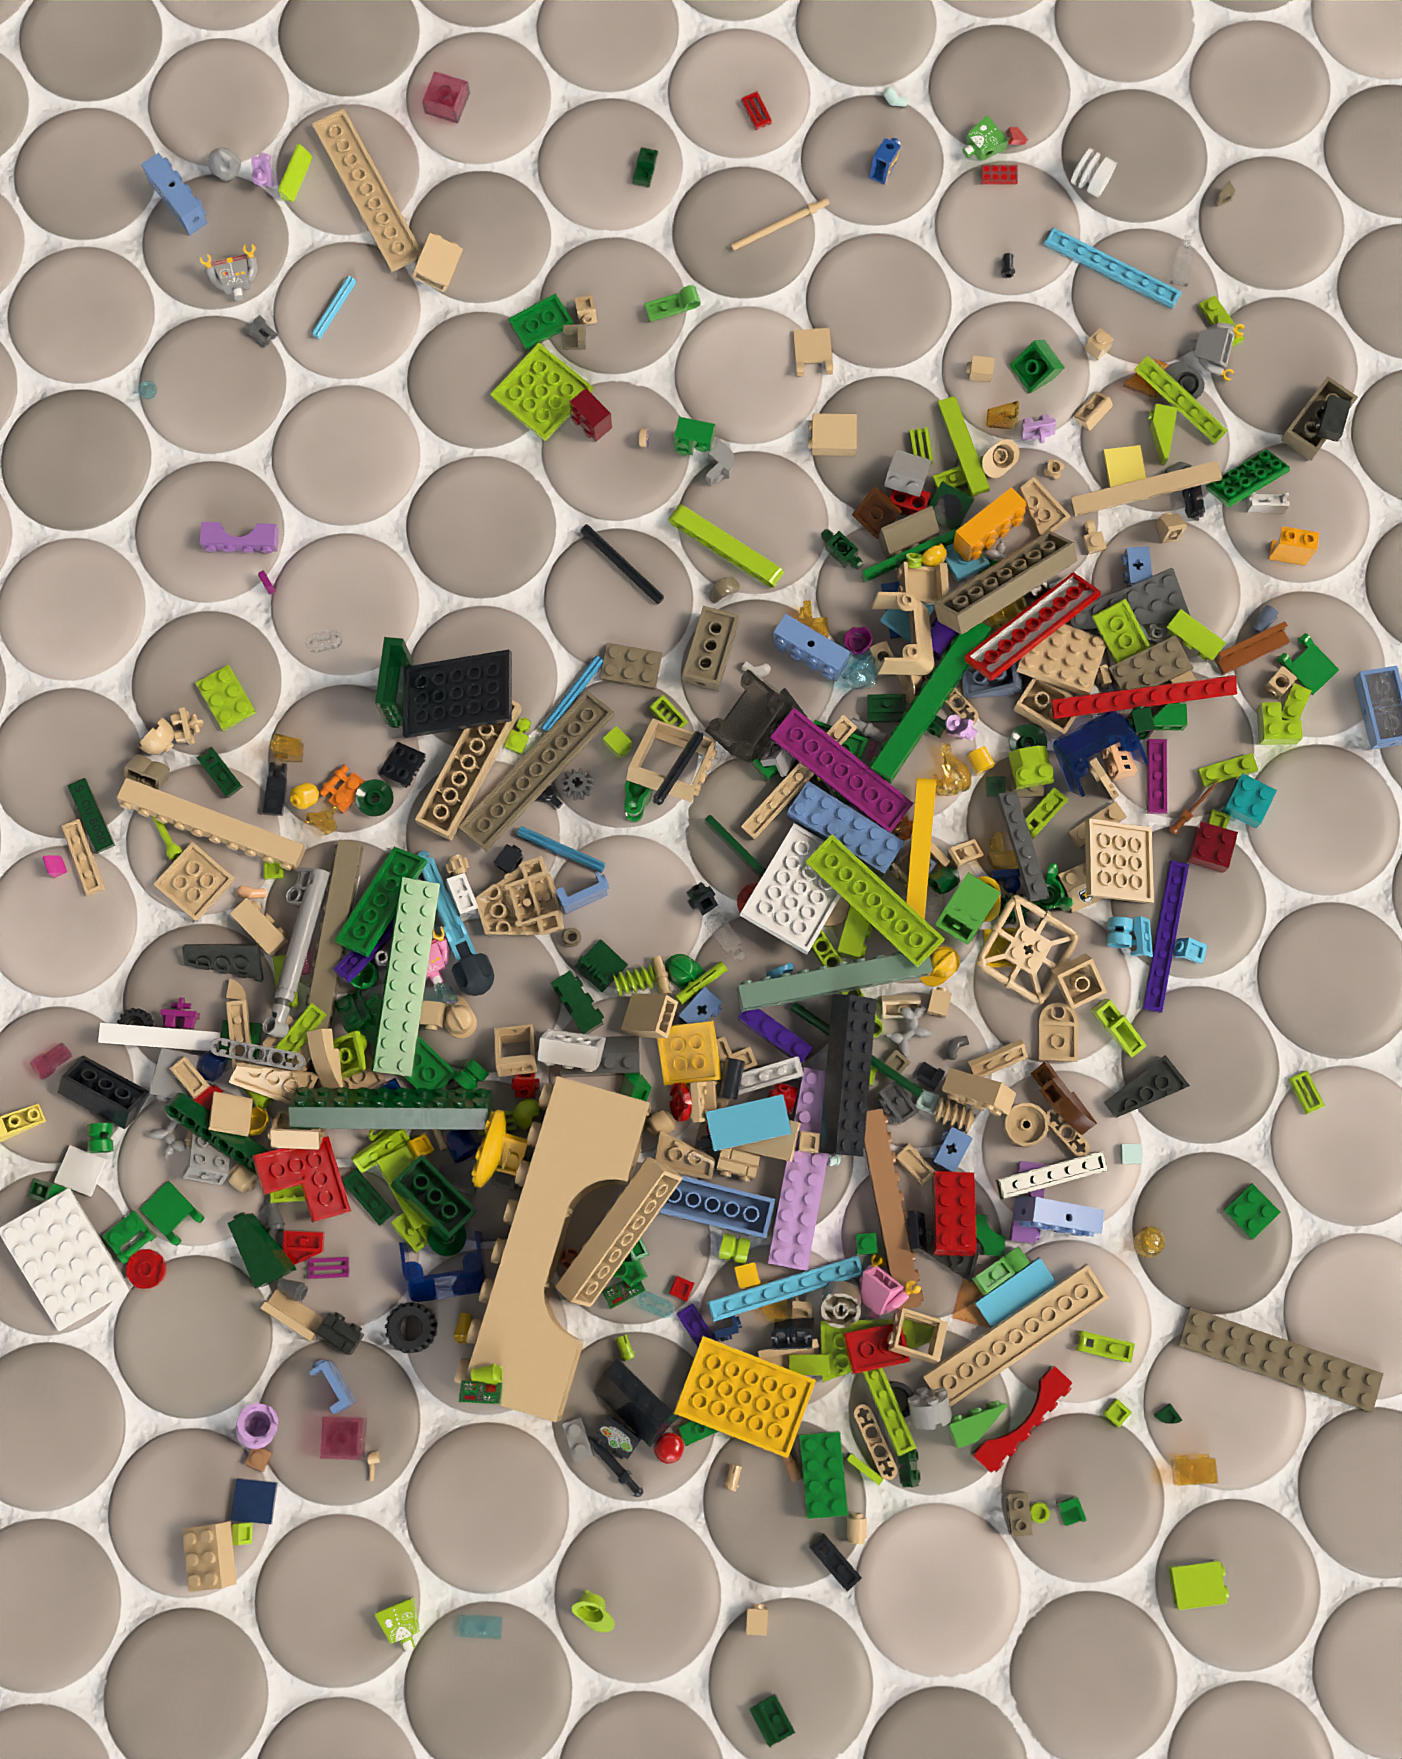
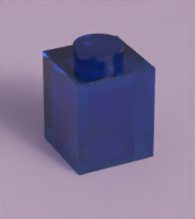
M210 1049L203 1055L198 1071L205 1080L214 1082L222 1076L229 1058L215 1055Z

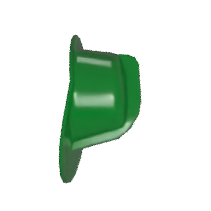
M685 954L672 955L665 963L666 972H669L668 979L681 990L686 988L690 981L694 982L706 972L702 966Z

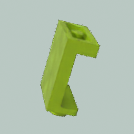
M1215 1559L1210 1562L1180 1566L1168 1565L1174 1608L1177 1610L1227 1604L1229 1591L1227 1585H1224L1223 1580L1226 1573L1224 1565L1219 1560Z

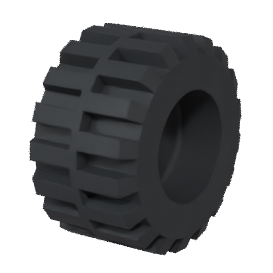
M415 1302L400 1304L396 1309H393L390 1316L386 1319L388 1320L387 1324H385L387 1331L385 1335L388 1337L390 1345H393L394 1349L402 1353H418L427 1349L434 1342V1337L437 1336L438 1332L436 1331L438 1323H436V1317L431 1312L432 1310L423 1304ZM408 1316L418 1317L423 1325L421 1335L415 1340H408L401 1334V1323Z

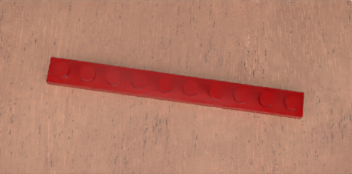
M1231 675L1051 699L1052 718L1057 719L1132 709L1138 706L1147 707L1237 695L1236 676Z

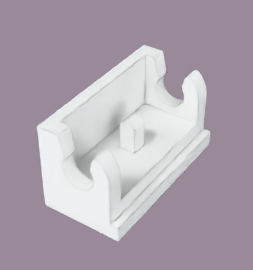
M1254 492L1247 497V512L1284 514L1290 506V502L1287 501L1289 493L1284 492L1283 495L1255 494Z
M465 873L446 879L445 887L452 897L460 918H464L468 913L474 914L476 909H478V905Z

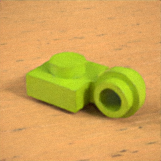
M529 718L519 719L517 728L520 730L519 732L511 730L504 746L506 749L523 755L530 739L529 736L524 734V731L528 732L532 722L529 721Z

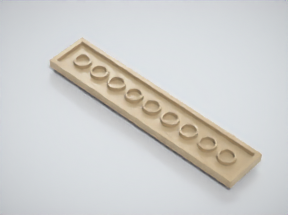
M345 109L312 123L316 134L391 272L418 260L421 249Z
M1085 1264L930 1369L922 1377L931 1390L946 1388L951 1407L1109 1299L1089 1265Z

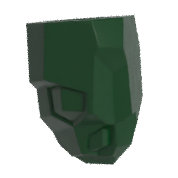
M950 867L947 869L941 868L929 876L928 882L930 887L938 894L950 892L960 882L959 871Z

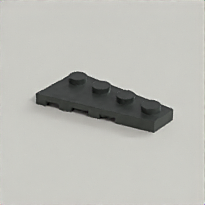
M259 943L184 944L182 947L184 964L186 966L204 970H217L222 974H235L240 978H253L258 982L264 980Z
M1164 1055L1103 1103L1114 1117L1117 1118L1185 1089L1190 1085L1168 1057Z

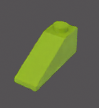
M1155 404L1154 409L1149 411V428L1160 463L1165 466L1169 459L1178 408Z

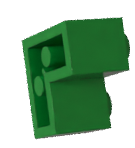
M679 417L674 435L675 452L684 456L688 454L693 455L694 448L699 452H711L715 435V424Z

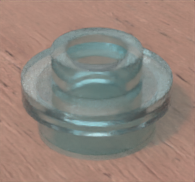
M144 381L139 385L138 392L141 397L151 399L156 395L157 387L152 381Z

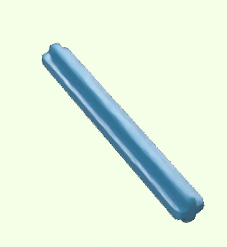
M595 656L543 723L542 729L545 732H548L570 708L602 666V658Z
M521 826L517 832L519 837L602 873L606 865L604 862Z

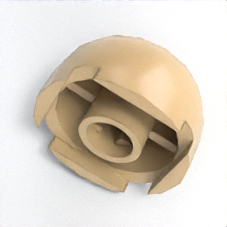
M162 717L137 746L151 755H159L163 751L167 753L174 746L172 743L175 737L173 727Z

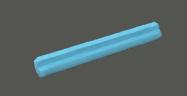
M346 277L313 329L312 334L314 337L320 339L356 284L353 277Z

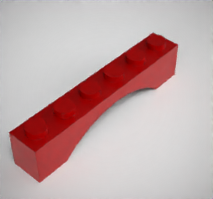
M1052 1365L1038 1380L1036 1400L1026 1419L1016 1429L1006 1435L984 1440L971 1455L988 1472H998L1004 1465L1002 1461L1007 1456L1011 1457L1017 1451L1016 1445L1020 1441L1025 1442L1031 1435L1029 1431L1034 1425L1038 1427L1045 1419L1043 1417L1047 1411L1052 1412L1058 1405L1056 1401L1061 1396L1065 1397L1072 1388L1070 1386L1073 1382L1056 1366Z

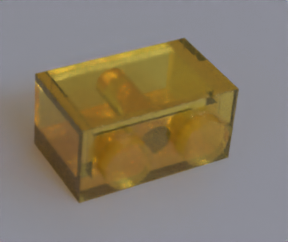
M1197 1454V1458H1189V1455H1177V1459H1171L1174 1485L1218 1483L1216 1458L1209 1457V1454Z

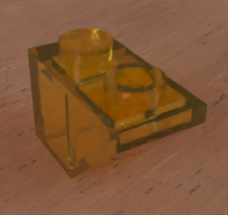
M274 734V740H271L270 749L280 762L303 763L304 744L301 739Z

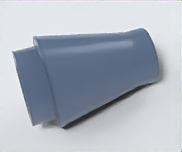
M1269 605L1261 608L1253 629L1258 633L1265 631L1278 618L1279 612Z

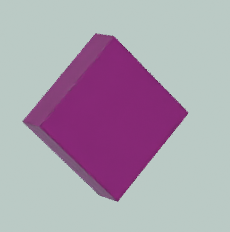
M260 571L258 576L268 594L276 592L265 571Z

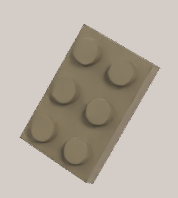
M607 643L600 680L656 690L663 653Z

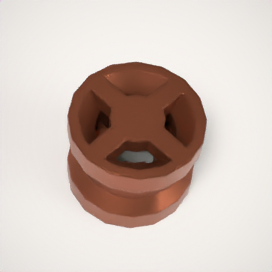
M571 1248L565 1249L560 1254L561 1264L569 1268L572 1260L579 1253Z

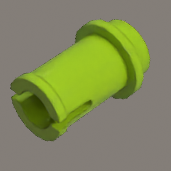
M627 1335L615 1339L622 1355L620 1358L624 1362L635 1358V1351H632Z

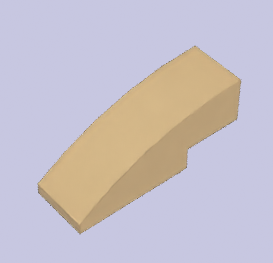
M332 1029L308 1031L309 1050L321 1084L329 1089L343 1087L339 1049H335L333 1045Z

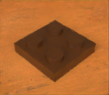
M873 487L853 512L852 516L879 540L881 528L894 523L902 511L878 487Z

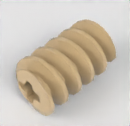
M943 1097L938 1099L932 1116L936 1115V1122L943 1118L944 1125L950 1121V1127L958 1124L959 1131L965 1127L966 1134L969 1132L975 1118L972 1109L965 1113V1106L958 1110V1103H954L951 1107V1101L947 1100L943 1104Z

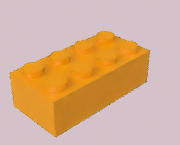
M1011 487L956 530L953 549L967 562L977 560L982 555L981 551L991 549L999 538L1003 539L1013 527L1017 528L1021 525L1027 502Z

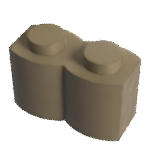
M134 755L124 767L123 777L159 790L169 779L170 768L161 762H152L143 755Z

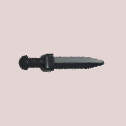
M589 1436L588 1440L593 1449L617 1475V1480L620 1484H626L634 1493V1497H641L644 1490L631 1479L632 1473L629 1470L626 1471L605 1447Z

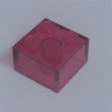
M434 71L422 100L425 114L459 123L470 95L468 81Z
M324 1416L322 1420L320 1459H364L367 1417Z

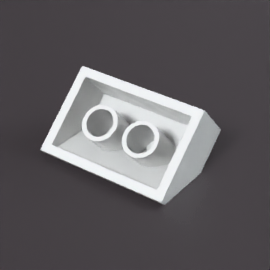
M548 1029L540 1038L538 1061L549 1066L560 1064L564 1068L572 1069L578 1067L582 1068L581 1070L592 1072L600 1065L606 1038Z

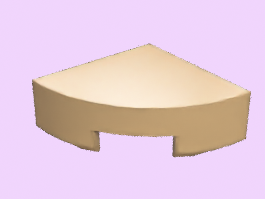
M229 979L226 998L247 1000V995L242 985L235 980Z

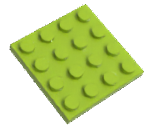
M538 343L490 395L491 398L546 442L571 415L569 401L585 388L592 393L594 387L543 345Z

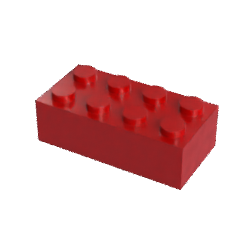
M934 1172L932 1176L933 1255L973 1256L976 1253L975 1172Z

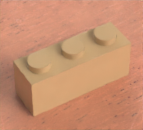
M246 898L230 914L273 957L289 942L285 938L288 934L281 927L276 928L272 924L275 921L268 913L263 915L260 912L262 907L255 900L251 902Z

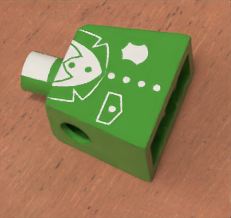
M987 115L967 134V146L962 149V152L966 158L975 154L980 161H983L1006 150L1008 139Z

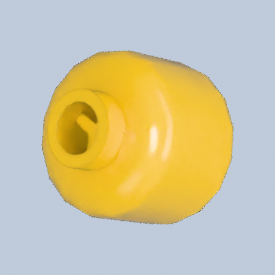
M303 782L293 787L290 791L291 804L301 810L316 804L319 796L318 789L309 782Z

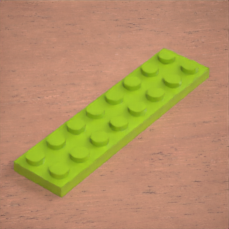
M833 834L805 861L810 868L917 968L945 940Z

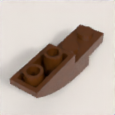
M1048 1061L1043 1062L1030 1073L1041 1087L1039 1091L1043 1097L1078 1133L1084 1135L1097 1124L1075 1092L1068 1090Z

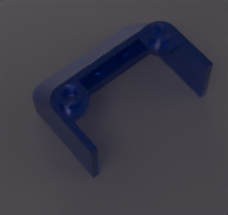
M1116 711L1107 712L1055 739L1053 743L1054 752L1070 791L1080 797L1085 796L1079 778L1085 776L1089 771L1087 758L1118 742L1123 750L1132 753L1135 761L1144 765L1149 764L1139 737L1120 713Z
M474 1231L477 1251L467 1253L462 1261L463 1270L424 1276L420 1263L409 1261L408 1245L404 1242L399 1243L402 1271L410 1299L414 1302H425L480 1293L485 1279L488 1278L482 1232Z

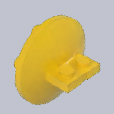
M499 1109L495 1112L491 1111L489 1121H487L484 1129L485 1137H483L481 1146L476 1154L477 1162L473 1167L471 1175L473 1176L472 1182H474L475 1187L482 1188L495 1171L516 1176L520 1162L523 1160L527 1150V1139L507 1134L504 1111Z

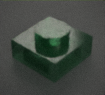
M1005 776L985 778L986 797H997L999 793H1006Z

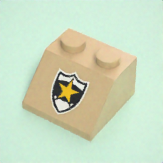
M1086 862L1060 873L1056 877L1065 891V897H1071L1074 901V905L1070 909L1071 913L1105 899L1087 896Z

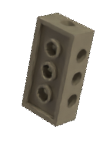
M707 606L702 607L683 671V682L719 691L738 628L739 615ZM715 629H717V630H719L720 632H719V633H714V632H712V631L715 630ZM708 647H714L715 649H714V650H708L707 648H708ZM708 664L710 667L703 668L702 665Z

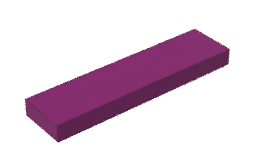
M1147 739V814H1167V739Z

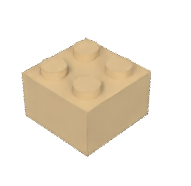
M1086 953L1051 970L1065 1003L1072 1010L1107 993L1093 959Z

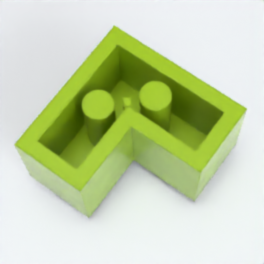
M1262 702L1258 706L1259 745H1294L1303 739L1301 720H1282L1281 702Z

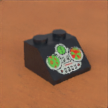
M610 1414L594 1435L598 1438L596 1442L605 1448L610 1446L614 1449L613 1454L621 1460L624 1457L628 1460L641 1441V1438Z

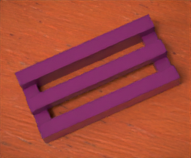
M349 1257L308 1259L309 1279L349 1277ZM345 1262V1265L314 1267V1263ZM345 1269V1273L314 1275V1271Z

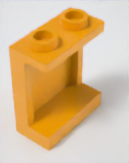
M1283 526L1280 531V538L1278 540L1272 539L1268 559L1305 566L1317 551L1319 532Z

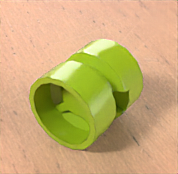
M724 1233L718 1258L728 1261L733 1258L734 1262L746 1264L751 1239L743 1237L736 1239L735 1235Z

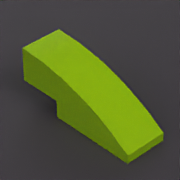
M1104 998L1090 1010L1104 1029L1131 1058L1147 1046L1128 1019L1119 1012L1110 999Z

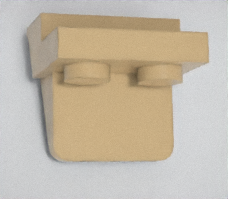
M721 1080L694 1082L687 1086L690 1091L692 1104L689 1119H693V1123L708 1121L706 1112L729 1106L731 1099L718 1096Z

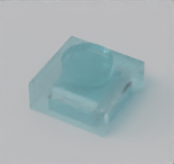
M437 983L433 987L437 994L436 997L440 1002L451 1005L457 1003L458 998L451 986Z

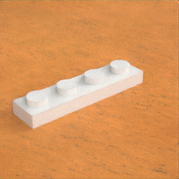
M799 1057L744 1072L738 1095L804 1076Z

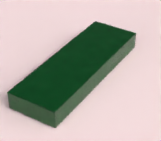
M357 1168L342 1180V1183L379 1226L395 1214V1211Z

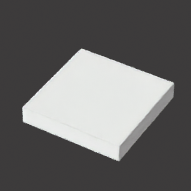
M70 1145L54 1183L92 1197L107 1159Z

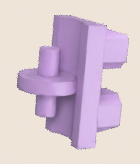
M260 153L258 157H252V181L258 186H263L264 184L272 188L273 172L269 154Z
M1048 414L1041 415L1039 421L1033 422L1030 417L1024 418L1022 423V440L1038 439L1040 444L1045 443V437L1055 435V418H1050Z
M950 715L945 720V725L948 729L946 734L950 737L973 740L978 731L972 727L974 722L971 719Z

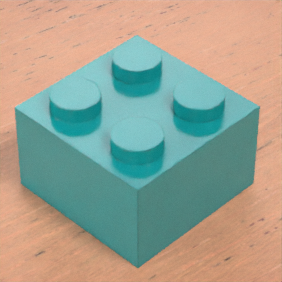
M1242 773L1237 778L1221 812L1257 828L1262 823L1277 790Z

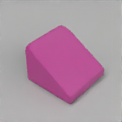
M43 856L42 859L49 875L55 878L67 873L61 856Z

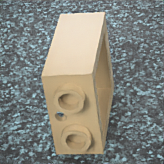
M533 1024L494 1028L495 1060L498 1077L536 1073V1039ZM530 1041V1054L502 1058V1044Z
M278 1111L276 1118L272 1119V1128L268 1129V1140H271V1148L319 1149L326 1129L290 1128L289 1111Z
M905 1308L895 1312L892 1318V1324H894L893 1331L890 1332L887 1340L889 1344L888 1350L931 1364L939 1362L948 1322ZM903 1319L933 1328L928 1354L898 1345Z

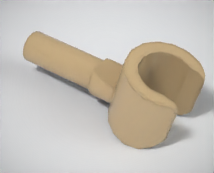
M379 1451L371 1452L368 1455L369 1481H374V1463L380 1462Z

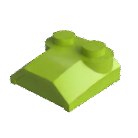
M1032 746L1008 752L1016 790L1054 782V771L1050 764L1046 746Z
M353 1031L333 1040L334 1048L339 1049L342 1079L359 1074L366 1069L364 1051L367 1047V1040L364 1035L360 1034V1031Z

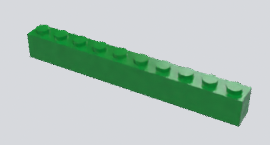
M979 623L969 629V631L960 634L959 637L955 636L950 644L952 647L949 651L943 653L940 659L942 662L939 666L933 668L930 674L932 677L929 681L926 680L920 689L922 692L919 696L916 695L910 704L912 707L909 711L905 710L900 720L902 722L900 725H895L890 733L891 738L889 741L885 740L882 744L879 756L875 755L870 763L871 769L889 784L892 783L970 666L965 662V656L990 636L991 627L984 623Z

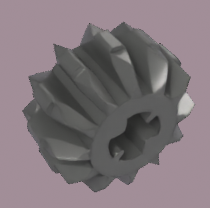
M579 768L578 773L575 772V769H571L572 775L565 773L567 779H562V784L565 785L562 787V790L567 791L566 796L568 798L573 795V800L575 801L578 796H580L581 800H584L583 794L590 796L589 790L594 789V785L590 784L593 782V778L589 777L588 771L583 773L582 768ZM577 781H580L582 786L575 787V784H577Z

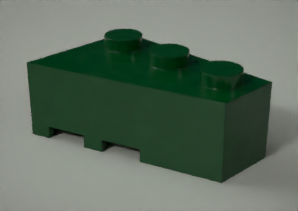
M571 970L551 982L554 991L582 1034L588 1035L604 1025L602 1021L604 1018L599 1008L595 1010L591 1004L594 1000L588 992L584 993L581 988L584 986L578 976L574 977Z

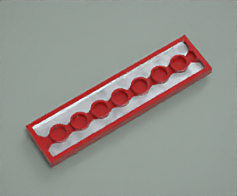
M1072 572L965 656V662L990 681H993L1100 597L1101 591Z

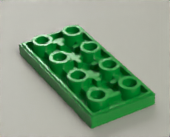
M1266 449L1234 469L1229 470V472L1222 475V480L1208 483L1206 490L1229 508L1290 472V466Z

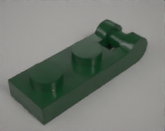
M211 746L207 749L208 752L204 755L200 754L196 758L225 796L229 798L243 788V786ZM213 757L215 760L208 764L207 761Z

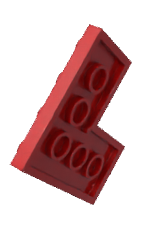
M329 1136L323 1137L319 1149L281 1148L252 1157L263 1195L301 1185L312 1223L351 1211Z

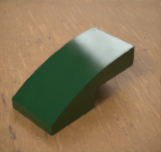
M641 147L633 176V184L650 187L658 157L657 150Z

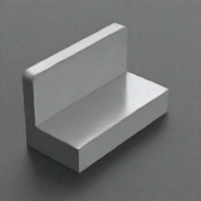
M773 741L760 761L763 766L776 765L780 775L786 776L797 759Z

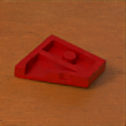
M284 1230L283 1251L294 1265L324 1252L325 1232Z

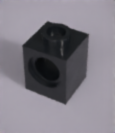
M506 844L495 859V866L506 874L512 873L524 859L523 854H521L522 850L514 844L512 847Z

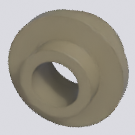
M576 928L566 929L562 934L563 943L568 947L577 946L581 941L579 930ZM569 935H575V940L570 941L568 939Z

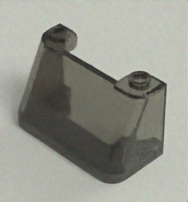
M747 669L740 681V685L745 689L725 719L715 718L711 720L705 732L731 755L751 763L755 758L759 757L771 740L772 734L789 715L793 708V702L756 673Z

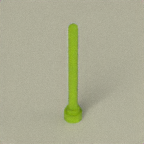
M151 816L167 846L166 854L169 860L177 859L182 854V849L179 845L173 843L164 824L157 821L156 817Z

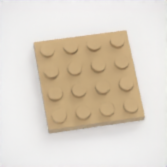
M1064 624L1021 658L1017 672L1079 695H1089L1106 644L1102 637Z
M1097 819L1085 820L1087 896L1147 904L1154 903L1152 828Z

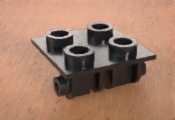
M397 742L379 774L407 788L411 786V782L414 779L412 776H417L415 771L419 772L418 768H421L422 764L426 761V754Z
M814 1318L775 1319L774 1331H771V1339L773 1340L772 1350L812 1349Z

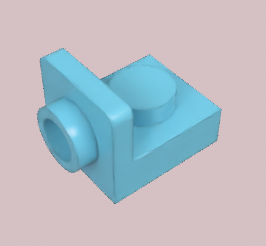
M1178 938L1174 946L1173 956L1176 958L1183 957L1197 964H1202L1207 945L1192 938Z

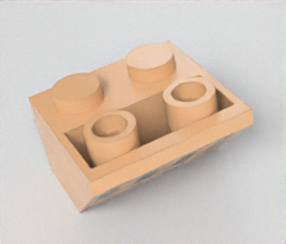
M1108 736L1099 749L1101 758L1105 759L1107 764L1105 769L1108 777H1111L1112 782L1134 776L1137 768L1126 736Z

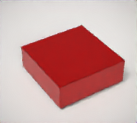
M676 1276L669 1294L687 1302L695 1283Z

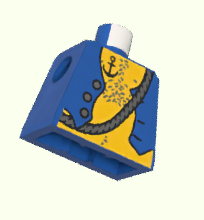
M886 138L882 141L874 154L869 178L884 185L886 184L898 160L901 147L898 139L891 138L889 140Z

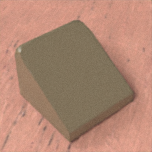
M1230 181L1227 182L1219 194L1215 207H1219L1232 200L1235 189Z

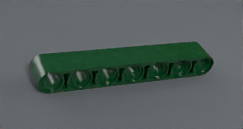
M177 1093L165 1106L167 1115L257 1175L252 1157L269 1152V1150L248 1136L208 1130L210 1111L184 1093Z

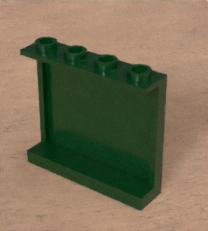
M384 637L375 704L386 725L392 728H399L403 726V718L396 706L401 668L413 666V659L403 638Z

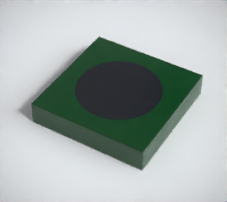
M942 481L928 507H933L937 522L954 530L961 526L975 498Z

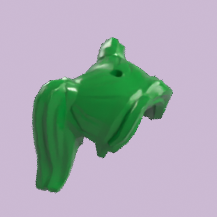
M1056 863L1049 864L1044 880L1049 897L1048 899L1036 900L1035 905L1044 911L1057 907L1063 911H1069L1072 905H1074V901L1071 897H1065V891L1061 883L1056 879L1058 875Z

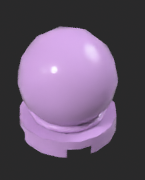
M249 1404L242 1409L236 1422L235 1431L238 1440L247 1448L259 1449L265 1447L273 1440L277 1431V1414L272 1407H268L265 1404Z

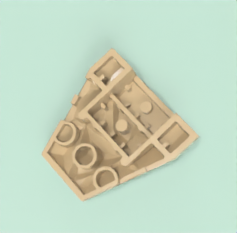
M542 856L522 862L516 870L506 874L504 879L497 884H493L475 898L485 935H548L564 929L563 913L555 885Z

